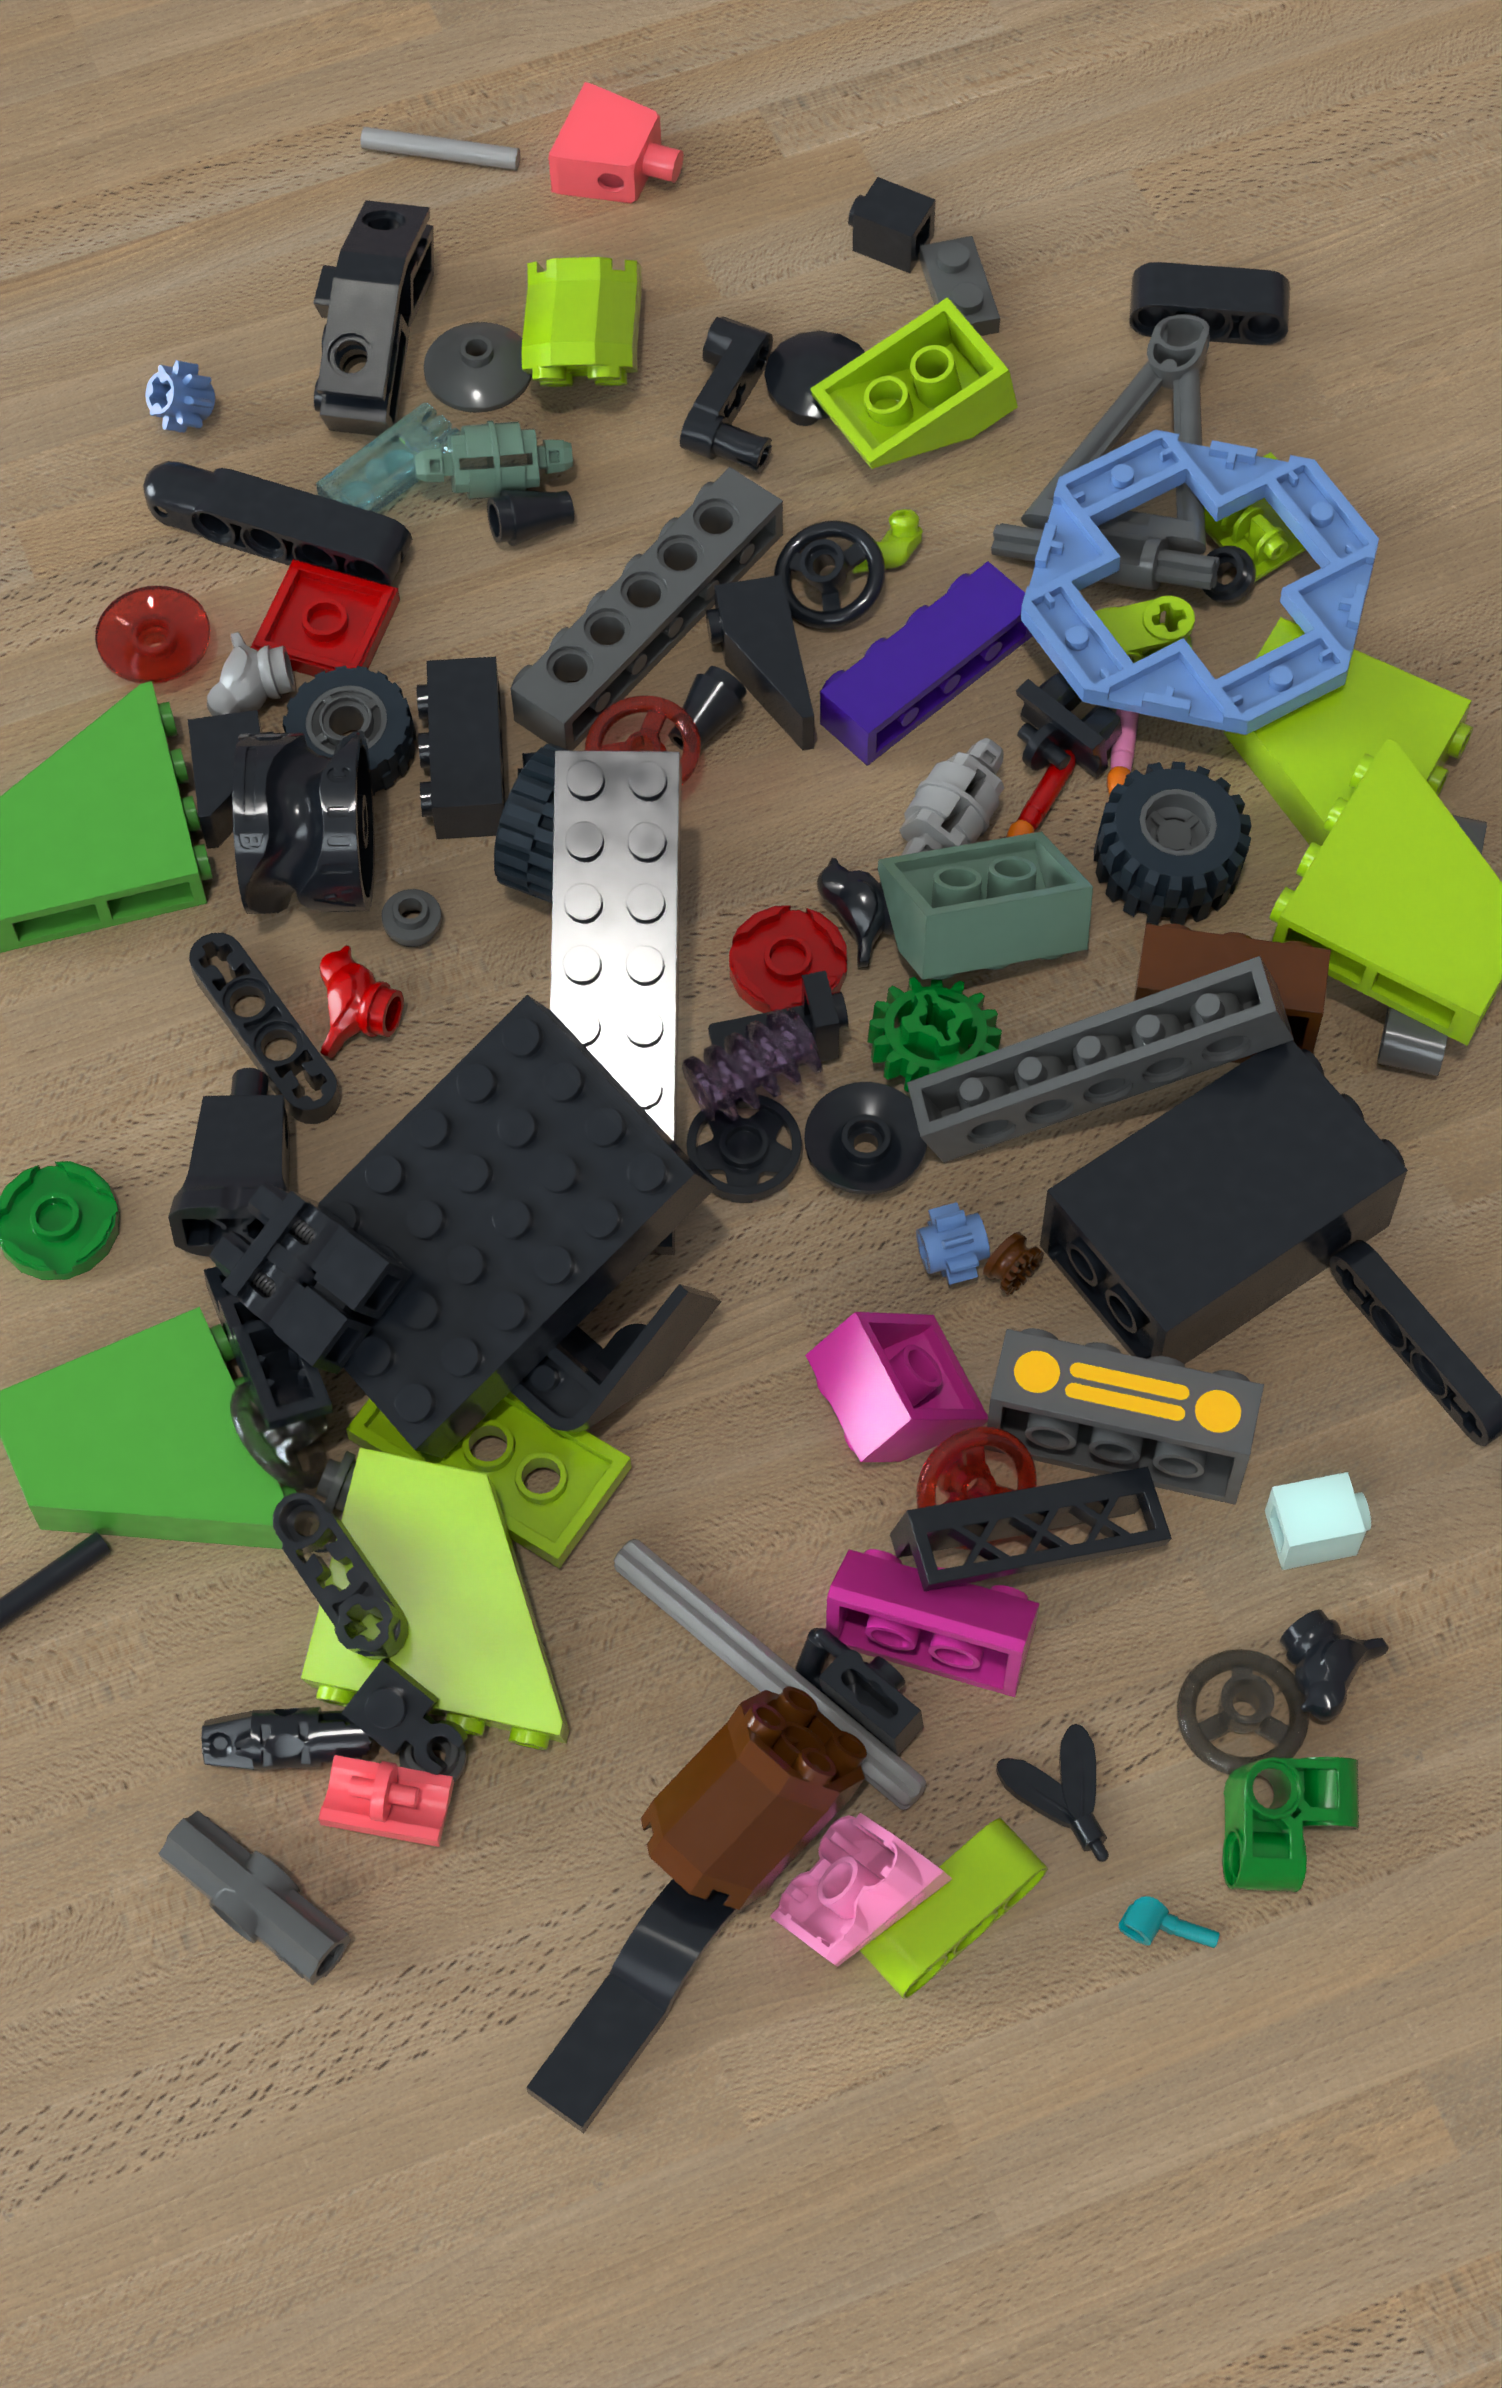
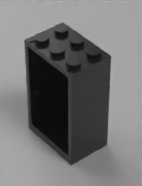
M1292 1040L1256 1053L1048 1189L1040 1247L1131 1356L1145 1359L1154 1356H1165L1176 1359L1185 1365L1330 1267V1258L1356 1240L1367 1242L1389 1227L1408 1170L1396 1146L1387 1139H1380L1364 1121L1363 1113L1355 1100L1345 1093L1340 1094L1324 1076L1323 1068L1315 1055L1307 1049H1300Z

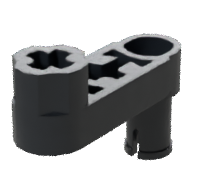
M724 316L721 318L716 317L708 330L702 354L703 361L716 367L685 419L680 435L681 448L712 460L719 456L751 468L752 471L757 473L764 469L771 453L772 439L732 426V423L766 368L773 346V335L771 333Z
M292 1493L284 1497L277 1504L273 1513V1527L283 1543V1551L335 1626L334 1631L339 1642L348 1650L372 1660H382L395 1655L404 1646L408 1636V1623L405 1615L339 1517L332 1514L322 1501L309 1494ZM310 1517L319 1520L318 1530L313 1535H310V1529L313 1525L309 1519ZM311 1552H329L335 1560L344 1565L352 1562L353 1567L346 1573L347 1579L350 1582L348 1587L342 1590L333 1584L325 1586L324 1582L329 1579L331 1572L322 1557L313 1553L308 1561H306L304 1555ZM369 1613L383 1618L382 1621L375 1624L381 1632L374 1640L360 1635V1632L367 1629L362 1620Z

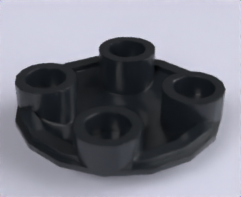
M825 331L799 333L781 342L769 356L764 372L768 392L780 407L787 410L788 418L796 425L810 426L820 419L830 418L814 399L810 388L865 351L858 343L841 334Z

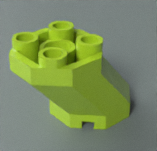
M606 257L547 259L546 270L538 262L527 263L528 288L521 347L522 370L527 374H531L533 381H540V386L543 387L573 386L574 376H588L589 380H594V385L599 386L627 385V373L637 372V344L642 293V268L638 261L625 259V271L613 270L612 258Z

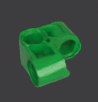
M1271 1757L1242 1765L1232 1771L1226 1780L1224 1788L1225 1839L1222 1852V1867L1225 1883L1228 1888L1298 1892L1304 1883L1307 1866L1303 1827L1347 1826L1359 1829L1358 1760L1344 1757H1307L1300 1759ZM1258 1774L1268 1779L1273 1787L1274 1797L1269 1808L1261 1805L1254 1796L1253 1783Z

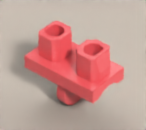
M334 1755L328 1790L321 1807L319 1822L323 1826L439 1847L454 1780L452 1776L435 1775L425 1771L398 1767L396 1763L386 1761L376 1763Z

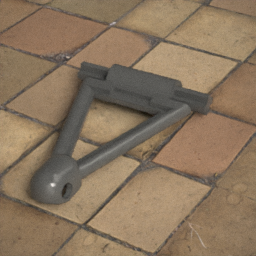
M1182 314L1167 317L1155 326L1147 347L1148 361L1022 515L1021 521L1027 527L1004 523L996 524L993 531L992 555L1035 562L1043 530L1052 509L1053 496L1059 477L1107 454L1161 387L1173 389L1174 433L1179 434V441L1202 446L1200 371L1210 342L1209 325L1205 320L1197 316ZM1186 483L1176 487L1177 518L1127 511L1097 526L1120 555L1119 571L1097 582L1156 591L1161 582L1208 590L1215 588L1220 560L1218 557L1199 555L1206 551L1205 507Z

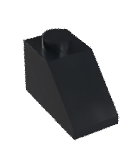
M258 710L188 719L198 817L207 849L220 847L233 832V768L236 744L240 734L263 733Z

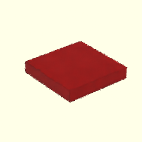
M293 559L250 648L259 651L266 645H270L271 648L285 646L292 670L313 677L323 671L327 673L336 670L335 667L357 668V666L369 668L399 604V590L396 587Z

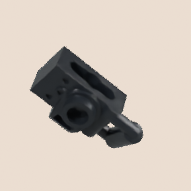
M814 1628L809 1632L797 1661L796 1671L896 1755H899L924 1727L921 1710L899 1692L906 1683L903 1676L880 1656H876L870 1663L863 1662L862 1656L857 1651L851 1650L825 1628ZM830 1653L836 1659L822 1673Z

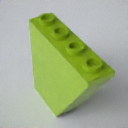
M1280 617L1256 659L1305 633L1298 624ZM1353 649L1344 685L1247 735L1224 731V735L1307 843L1310 845L1312 842H1315L1322 846L1329 835V832L1323 830V826L1333 805L1339 797L1349 801L1355 791V788L1349 786V783L1360 760L1365 753L1375 757L1386 737L1400 744L1428 784L1439 796L1449 774V770L1443 768L1449 756L1456 759L1461 757L1471 737L1473 727L1465 724L1472 700Z
M1386 737L1375 757L1365 753L1360 760L1349 783V786L1355 788L1349 801L1339 797L1333 805L1323 826V830L1329 832L1323 845L1312 842L1305 852L1296 872L1297 875L1303 877L1296 890L1285 887L1278 897L1269 917V920L1277 923L1272 941L1280 943L1302 941L1316 948L1330 949L1328 976L1468 1046L1502 985V882L1400 744Z
M360 1448L341 1522L399 1605L407 1620L408 1636L404 1646L395 1655L389 1657V1659L439 1698L430 1710V1714L446 1717V1720L457 1723L464 1729L466 1734L483 1736L485 1726L510 1731L509 1742L532 1749L547 1750L549 1740L567 1744L570 1730L497 1492L488 1475ZM332 1557L329 1566L331 1576L326 1580L325 1586L333 1584L342 1590L346 1589L350 1584L346 1573L353 1567L352 1562L344 1565ZM319 1605L301 1679L312 1688L318 1689L317 1700L346 1707L381 1660L369 1659L348 1650L342 1645L334 1631L335 1626ZM369 1613L362 1620L367 1629L360 1632V1635L374 1640L381 1632L375 1624L382 1621L383 1618Z

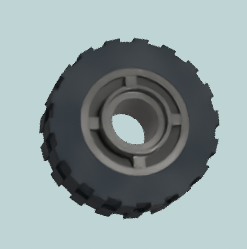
M342 666L335 667L336 670L327 673L325 671L314 675L315 678L308 683L304 682L298 688V693L294 698H290L287 704V715L283 716L285 733L303 732L307 745L319 755L333 757L336 746L346 737L341 736L343 733L350 730L363 731L369 752L373 796H375L377 791L387 790L394 785V781L399 776L403 777L409 769L408 763L410 759L414 758L416 751L414 741L417 740L416 730L407 698L403 697L401 688L395 682L391 683L388 680L387 675L379 671L377 673L369 671L367 667L347 668Z

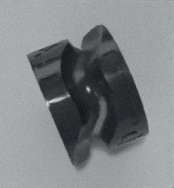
M355 731L344 737L336 746L333 757L319 755L307 745L303 732L240 734L238 737L233 768V835L239 891L244 910L247 914L279 913L288 908L292 894L295 891L299 902L312 910L320 912L370 911L373 899L375 869L374 806L369 752L363 731Z

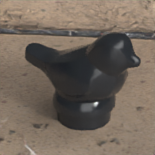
M831 858L828 866L818 876V892L824 900L835 907L856 940L858 967H868L872 946L882 932L894 935L881 882H878L868 872L860 870L849 871L841 866L836 858Z
M1314 1610L1299 1618L1284 1632L1280 1639L1281 1644L1288 1651L1286 1654L1288 1661L1297 1666L1294 1682L1297 1689L1304 1695V1703L1301 1706V1710L1311 1713L1321 1721H1329L1340 1714L1346 1703L1347 1690L1360 1665L1386 1654L1389 1649L1383 1638L1359 1640L1341 1634L1338 1622L1334 1619L1329 1620L1322 1610Z

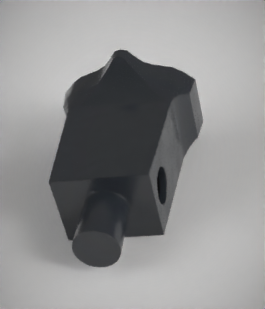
M242 1068L237 1070L232 1076L230 1095L203 1096L188 1174L182 1188L173 1198L168 1216L174 1245L186 1252L210 1257V1253L221 1238L231 1231L241 1234L249 1242L253 1243L265 1226L264 1223L247 1211L248 1202L261 1184L267 1182L290 1193V1130L284 1096L268 1095L269 1078L266 1073L259 1069Z

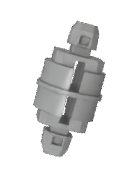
M984 738L972 745L967 753L958 752L948 760L936 763L927 779L920 782L914 792V799L904 813L905 822L899 831L902 838L908 843L901 855L975 843L978 837L984 835L989 827L990 818L1000 804L999 796L1005 788L1002 780L996 776L1004 757V751L998 744L991 739Z

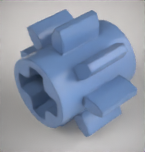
M176 360L173 367L160 365L158 367L159 372L150 378L146 387V402L150 409V415L163 418L162 426L165 430L185 433L187 427L201 428L203 426L202 421L210 416L215 405V392L211 385V377L198 375V364Z
M957 1202L929 1209L931 1221H927L928 1226L916 1229L918 1249L927 1273L933 1274L941 1271L942 1277L946 1276L949 1285L977 1278L976 1267L979 1266L978 1261L990 1258L989 1241L980 1215L974 1213L965 1216L964 1210L959 1209Z

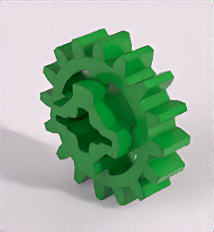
M915 977L909 978L907 992L904 993L901 989L891 986L888 988L886 1002L876 1001L874 1005L873 1018L869 1023L867 1042L872 1044L871 1060L873 1063L885 1062L883 1077L887 1080L899 1075L905 1078L904 1091L909 1092L907 1082L999 1050L1002 1030L995 1028L998 1016L995 1009L982 1010L985 996L981 992L970 997L963 994L965 982L960 980L949 989L943 987L942 980L932 979L930 986L922 987Z

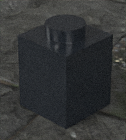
M877 177L865 196L858 195L851 207L848 225L853 227L852 251L911 273L920 258V246L929 244L934 237L936 199Z

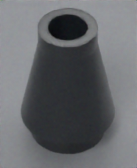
M501 490L500 496L488 499L487 516L494 540L497 543L508 542L511 546H515L560 526L573 524L574 506L567 490L559 492Z
M710 666L704 674H697L678 719L668 734L670 740L684 752L697 755L707 741L743 710L742 700L747 694L743 684L729 672L716 666Z

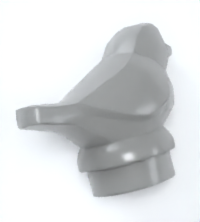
M239 632L231 634L234 649L223 666L220 681L207 695V708L212 716L259 710L268 697L280 699L282 694L295 691L293 670L285 646L271 648L270 645H266L257 651L246 645Z

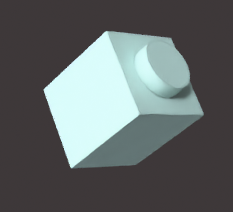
M1348 1472L1274 1486L1271 1489L1265 1509L1282 1570L1356 1556L1366 1531L1371 1529V1516L1367 1500L1362 1492L1354 1493Z

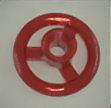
M641 695L620 700L606 708L595 719L589 729L585 742V751H667L666 747L661 743L659 735L667 718L676 725L683 739V754L681 757L683 786L697 767L701 752V740L695 722L682 707L662 697ZM647 713L640 731L631 734L624 742L603 745L608 731L618 721L633 714Z
M977 1426L954 1433L933 1450L921 1469L916 1488L917 1508L936 1505L937 1485L941 1493L948 1498L943 1504L1016 1491L996 1483L991 1475L989 1466L985 1462L984 1446L998 1448L1011 1458L1017 1471V1490L1037 1487V1474L1032 1456L1026 1446L1016 1436L999 1428ZM976 1479L974 1485L969 1490H967V1487L970 1484V1482ZM1006 1538L997 1539V1540H992V1541H987V1542L990 1543L991 1545H995V1544H997V1543L1003 1541V1540L1006 1539ZM966 1546L955 1547V1549L971 1550Z

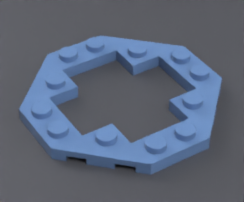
M1154 430L1059 477L1053 496L1050 516L1045 524L1035 558V567L1029 587L1027 586L1023 599L1021 621L1082 702L1247 735L1345 684L1379 538L1314 459L1290 455L1288 462L1257 456L1256 448L1212 440L1210 447L1180 442L1179 434ZM1183 483L1187 484L1216 522L1265 498L1320 566L1319 570L1283 587L1281 591L1280 603L1305 634L1218 679L1213 677L1184 638L1133 663L1079 592V590L1119 571L1120 555L1097 526Z

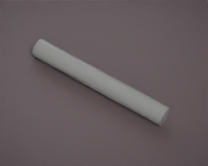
M363 127L361 133L362 149L517 170L520 162L519 148Z

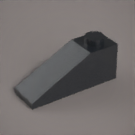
M782 575L714 585L715 609L706 610V623L710 643H721L726 667L802 750L814 749V712Z

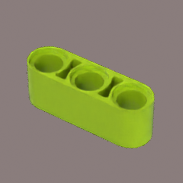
M997 1818L985 1826L939 1866L940 1869L952 1878L951 1881L860 1949V1952L903 1999L910 1997L929 1982L1024 1898L1046 1874L1047 1866L1002 1818Z

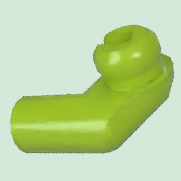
M901 509L893 512L889 517L890 530L887 531L881 541L877 542L883 554L885 569L904 565L922 541L923 529L918 527L919 516L913 510ZM867 560L852 569L853 574L868 572Z

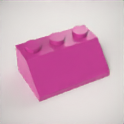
M848 1549L827 1595L826 1629L851 1650H855L858 1653L872 1657L880 1656L886 1661L1015 1697L1035 1630L1040 1603L1030 1601L1028 1596L1022 1591L1004 1585H994L988 1589L966 1583L924 1591L917 1568L903 1565L902 1561L895 1555L877 1549H869L864 1553Z

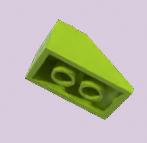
M948 297L810 388L814 399L871 469L973 438L1018 408L1009 369Z

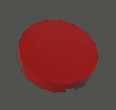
M791 905L773 906L754 913L738 927L732 939V946L729 951L730 979L738 996L756 1011L766 1013L802 1006V975L826 971L832 993L839 992L846 979L847 945L838 927L820 912L806 908V912L791 910Z

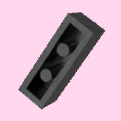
M496 656L426 661L427 684L417 685L419 720L428 719L429 732L418 733L421 768H430L431 779L429 782H420L422 817H433L437 840L496 836L505 806L501 697Z

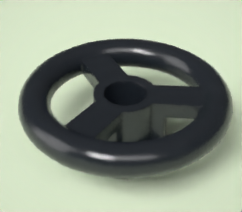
M823 521L802 529L786 543L777 559L774 576L782 575L792 618L813 628L830 629L842 627L856 621L874 605L883 588L885 563L879 545L865 530L844 521ZM826 538H841L854 544L843 552L837 543ZM867 560L868 578L864 589L852 603L841 608L840 588L846 581L847 573ZM826 566H835L830 574L825 576L819 575ZM791 571L804 575L809 584L819 588L822 594L823 611L810 609L797 599L791 586Z

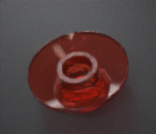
M168 586L141 587L119 596L104 610L99 618L95 632L96 647L105 666L122 679L140 684L150 681L153 684L164 683L188 673L204 657L211 638L210 623L203 606L190 594ZM162 643L161 645L150 647L153 644Z

